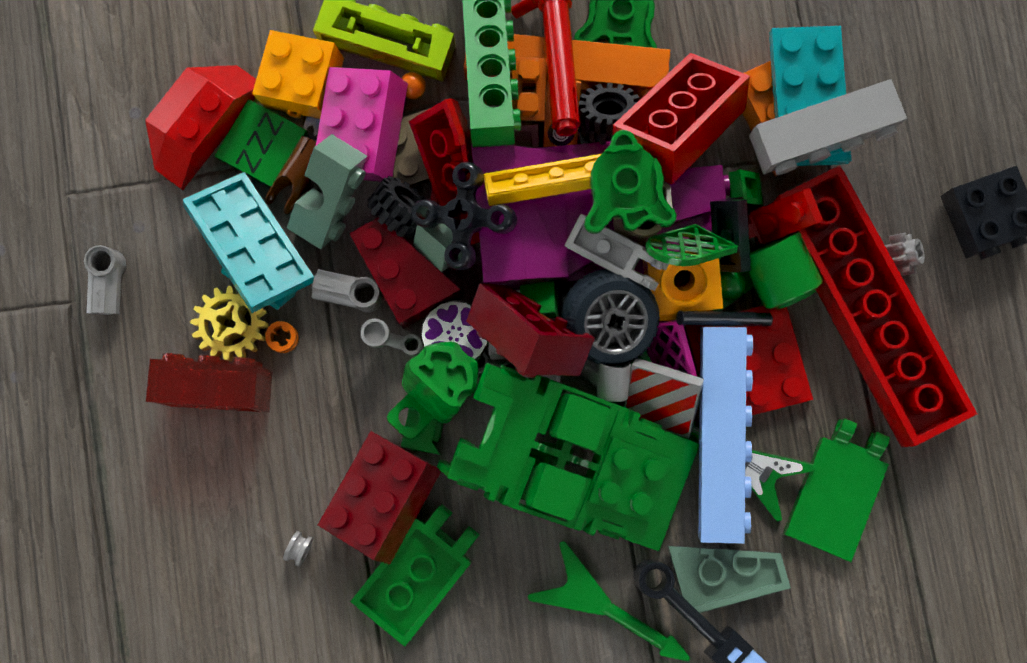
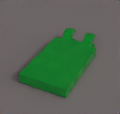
M843 418V420L838 419L831 439L820 437L810 462L815 465L816 469L813 472L806 473L782 534L852 562L889 466L888 463L879 459L886 450L890 437L879 432H871L865 448L855 445L849 441L856 430L857 423Z
M443 504L436 509L426 523L419 517L414 520L390 564L381 562L350 601L404 647L472 563L464 554L480 535L469 526L460 538L455 541L440 529L453 513Z

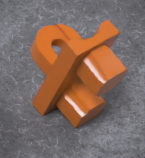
M516 57V70L512 71V79H517L519 100H512L513 109H520L521 121L545 122L546 58ZM522 84H536V88L534 90H525L522 88Z

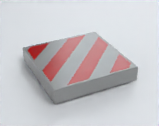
M634 359L630 371L628 399L625 400L624 407L640 413L639 421L642 418L662 425L661 429L689 438L693 429L704 379L643 359Z

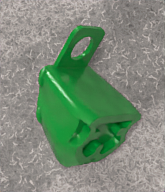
M440 342L425 346L404 367L402 386L407 395L388 413V423L408 440L415 438L433 418L440 423H449L460 411L464 402L476 390L478 382L477 361L468 356L456 342ZM405 408H412L419 414V423L414 427H405L399 421V413Z

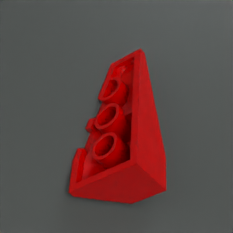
M452 98L443 100L409 120L411 130L440 206H445L449 201L456 198L457 187L452 180L454 168L462 162L473 163L471 135L467 126V120L462 113L459 102ZM470 173L467 174L466 181L469 180ZM468 212L467 214H461V219H467ZM479 231L473 234L471 245L480 242Z

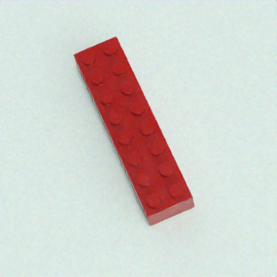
M841 165L779 195L772 203L807 188H810L823 221L799 231L823 279L822 285L816 288V291L901 448L917 446L977 415L978 413Z

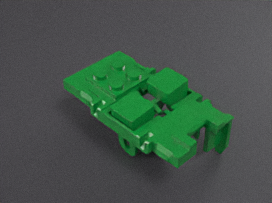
M486 363L473 396L477 401L494 407L479 447H476L467 439L460 437L451 463L439 460L437 468L447 478L457 481L458 485L478 491V488L485 491L483 496L487 500L493 502L497 500L502 505L577 531L583 530L592 536L598 530V533L617 540L621 537L627 541L659 551L700 444L661 429L662 425L643 418L639 421L640 413L544 376L536 375L534 378H526L510 367L501 365L499 368ZM564 389L572 393L578 394L580 396H583L585 398L604 404L606 406L600 405L598 403L592 402L590 400H587L574 394H563L562 397H560V395L562 393V390ZM548 431L551 437L557 438L555 448L536 442L537 433L545 435ZM572 444L592 450L594 453L592 461L569 454ZM531 448L552 455L549 464L541 462L538 466L534 465L536 459L529 456ZM569 461L589 468L586 476H580L564 470L566 462ZM520 500H526V505L520 504Z

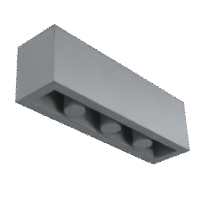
M892 79L757 124L749 134V138L763 174L775 171L777 175H781L797 168L796 163L809 159L810 164L830 157V152L842 148L843 152H848L864 145L863 140L875 136L877 141L889 138L898 133L896 128L907 119Z

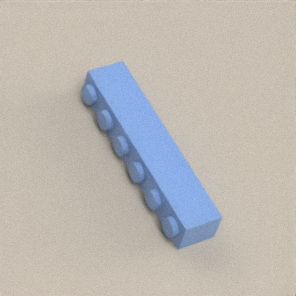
M700 327V378L704 379L699 399L698 537L701 543L745 544V534L751 533L750 512H745V498H751L752 486L751 477L745 476V462H751L752 444L751 441H746V427L752 426V407L746 406V391H752L753 376L752 370H746V356H752L753 337L752 335H747V327Z

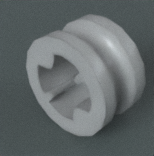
M296 531L285 550L283 560L289 561L293 559L295 565L300 567L311 549L314 538L311 536L304 538L302 537V532Z

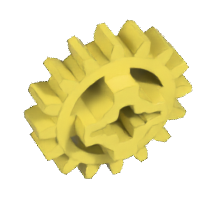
M228 285L226 294L219 288H214V298L211 299L203 295L204 307H194V310L200 315L199 318L190 320V324L199 327V330L195 331L192 336L197 340L203 339L199 348L203 351L211 349L210 356L218 359L223 352V358L228 362L232 361L234 353L238 358L246 359V349L253 352L258 350L254 344L256 339L265 341V337L260 334V329L268 328L269 324L260 320V317L267 314V311L262 308L251 313L233 286ZM228 302L226 307L215 310L221 304ZM246 308L251 316V326L248 325L245 318ZM226 319L236 322L234 328L224 325ZM209 321L211 322L212 327L214 329L212 337L210 335L208 327ZM245 337L240 343L232 345L233 340Z

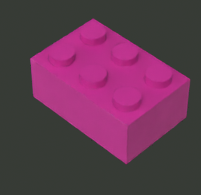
M329 67L316 146L333 134L367 155L363 170L366 171L363 180L381 182L385 177H392L408 83L391 70Z

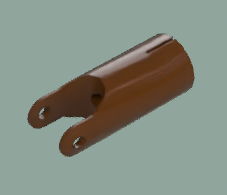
M301 136L265 197L266 204L273 203L283 188L292 185V193L284 206V213L288 215L292 212L295 202L301 198L311 179L304 175L313 148L316 146L315 141Z

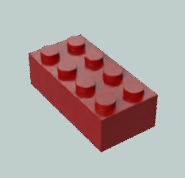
M689 53L613 124V135L620 130H627L633 133L637 142L643 146V149L650 153L654 159L657 158L662 168L664 181L673 184L746 110L750 76Z

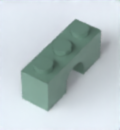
M333 134L315 146L304 176L317 183L323 194L312 188L294 204L287 229L319 249H322L331 240L336 242L346 226L343 223V219L355 203L356 199L352 196L354 190L359 187L365 177L366 171L363 170L367 155Z

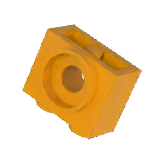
M685 251L687 254L698 255L695 252ZM719 258L693 266L669 264L666 271L659 270L643 260L644 275L646 274L654 278L659 283L655 291L651 290L659 308V321L675 320L678 311H713L714 309L723 308ZM688 270L690 274L689 282L683 287H676L674 284L675 275L679 271Z

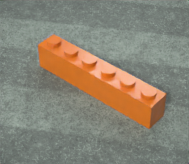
M514 34V41L507 42L508 49H515V57L546 58L544 37ZM572 40L576 81H581V95L582 93L586 94L588 88H592L595 91V85L601 84L603 88H607V83H613V88H617L618 84L624 85V91L631 88L634 90V95L638 94L641 99L669 73L670 49ZM466 52L464 61L465 80H467ZM546 72V87H547V79H548L547 72ZM522 84V88L524 86L536 87V84Z

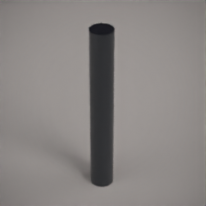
M678 311L676 322L678 325L769 327L773 322V317L771 313Z

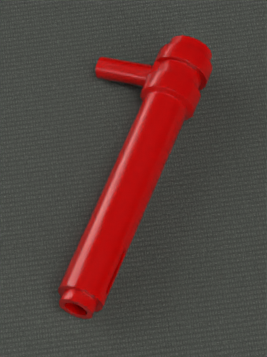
M523 0L511 7L512 15L516 19L536 8H539L542 12L552 128L556 130V134L559 136H572L580 126L569 12L572 0Z

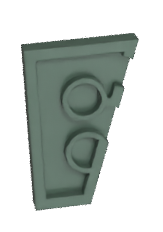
M667 545L680 594L699 613L791 588L781 553Z

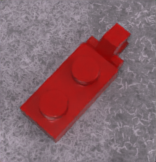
M804 189L751 212L748 215L749 239L754 237L757 245L761 243L766 244L822 222L823 219L811 189Z

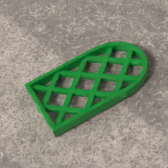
M694 224L648 238L645 250L648 255L663 263L675 266H693L737 253L739 246ZM683 237L695 238V240L683 239ZM700 239L712 241V243L700 241ZM666 241L676 242L679 245L666 243ZM684 244L696 245V247L684 246ZM652 246L662 247V250L654 249ZM701 246H703V247H710V248H713L714 250L703 249ZM667 248L680 250V252L667 251ZM685 251L695 252L698 255L687 254Z

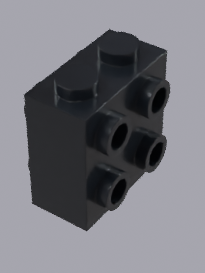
M1017 165L954 187L940 196L966 259L975 255H979L980 260L1001 253L999 247L1009 243L1012 249L1027 244V188Z

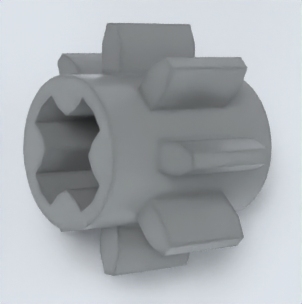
M906 233L890 235V244L885 245L901 276L916 274L915 265L923 264L925 259L921 241L918 238L912 239V235H906Z

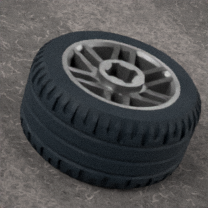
M607 269L594 271L579 279L568 292L562 309V318L568 321L566 329L575 334L583 335V333H588L595 337L587 359L596 364L602 363L606 366L627 364L628 361L632 362L639 355L641 356L647 351V347L651 346V343L654 341L653 338L656 337L658 332L659 308L651 290L630 278H624L622 275L615 274Z

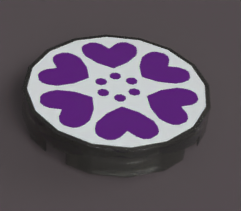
M450 300L439 303L432 308L421 325L420 338L423 349L425 346L434 343L456 342L468 356L479 361L487 350L489 342L480 338L477 335V331L466 322L472 304L466 301Z

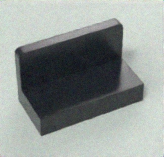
M733 197L710 201L712 232L739 246L737 253L719 258L720 271L741 273L751 271L747 199Z

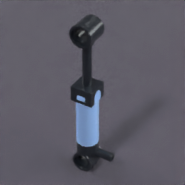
M653 559L644 560L637 565L633 576L637 588L650 598H664L711 643L704 653L714 663H767L735 630L726 626L720 633L675 590V578L670 567ZM659 569L662 575L660 584L657 587L649 588L646 585L648 572Z

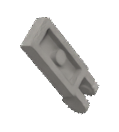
M580 214L564 246L615 274L622 275L624 278H630L655 291L659 283L654 278L635 271L637 263L641 258L650 263L651 266L665 271L669 264L654 259L648 255L644 246L608 227H605L598 234L587 232L584 228V220L587 216Z

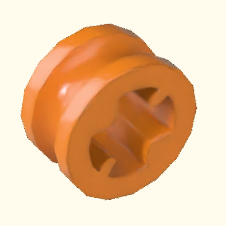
M276 321L267 328L265 341L272 350L279 353H289L297 346L299 334L296 328L288 322ZM279 329H283L284 332L291 334L290 340L286 339L288 343L284 346L274 341V335L279 336L276 333Z

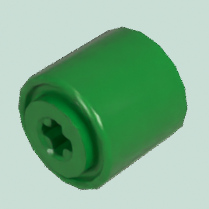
M800 231L778 238L750 252L751 271L747 272L766 309L774 307L781 309L797 303L815 293V289L823 283V279Z

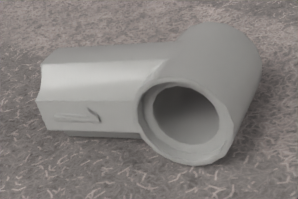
M102 245L93 246L84 257V265L88 271L86 313L120 315L121 276L126 269V259L122 253ZM109 254L111 258L110 266L102 271L100 267L101 259Z
M318 269L314 277L312 299L357 308L363 312H373L383 302V294L377 283L371 278H358ZM362 288H373L374 297L371 301L367 303L358 301V293Z
M588 359L586 360L580 376L597 387L596 396L609 402H622L628 399L631 363L629 361L627 364L606 366L602 363L596 364Z

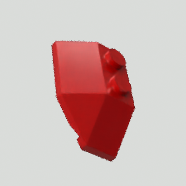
M237 65L186 68L145 120L154 169L181 190H184L228 134L247 100L253 101L256 98L252 94L256 78Z

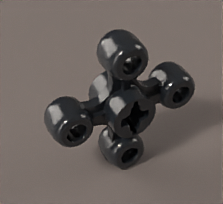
M462 162L453 170L452 180L457 187L455 199L449 201L445 206H440L437 202L429 199H423L416 202L412 208V218L418 226L435 228L439 224H445L451 229L453 239L451 244L445 249L444 259L449 267L459 271L467 270L475 263L476 252L471 245L473 234L480 231L482 227H488L493 232L499 234H508L517 225V215L511 207L498 204L490 209H483L478 205L476 192L483 184L484 174L480 167L470 162ZM470 173V178L466 181V176ZM429 210V216L426 218V212ZM468 212L467 219H461V214H467ZM504 214V221L502 224H499V218ZM462 251V259L459 261L458 255Z

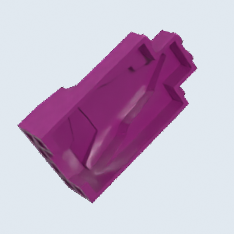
M611 141L606 142V145H601L600 142L541 148H527L514 145L472 147L473 163L480 167L483 174L602 154ZM722 165L688 168L673 184H669L671 187L672 207L677 214L676 221L669 227H662L657 234L694 224L712 232L710 201L726 199V196L730 195L729 176L723 175ZM483 181L482 186L477 189L476 201L483 209H490L492 206L488 204ZM590 189L505 203L503 205L511 207L517 215V225L514 230L508 234H499L493 232L488 227H482L479 231L484 284L507 285L514 290H520V285L554 281L558 288L571 287L579 279H582L583 276L597 270H605L604 267L564 246L580 214L587 216L593 206V196ZM504 214L500 216L499 224H502L504 221ZM612 219L606 227L614 230V219ZM683 237V239L695 240V238ZM666 241V243L679 245L676 242ZM684 244V246L695 247L694 245ZM652 246L654 249L662 250V247ZM667 248V251L680 252V250ZM640 258L634 270L644 274L643 259ZM679 271L675 277L688 276L689 271Z

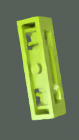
M324 0L313 28L317 39L334 42L340 50L410 72H416L442 82L445 79L456 47L454 33L443 25H426L420 23L417 18L411 15H394L388 13L385 8L379 5L369 4V6L356 3L355 0ZM356 23L362 24L366 30L414 44L412 49L415 53L408 51L406 45L358 31L359 27Z

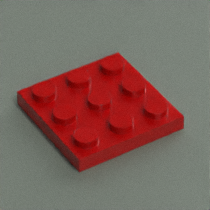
M763 305L740 311L771 313L773 322L769 327L684 326L697 377H700V327H747V335H752L753 353L752 356H746V370H752L753 385L752 391H746V406L752 407V415L813 400L787 307L766 309Z

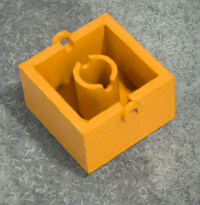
M270 30L252 94L265 108L287 112L289 116L300 119L301 115L320 119L329 67L342 68L344 57L334 42Z

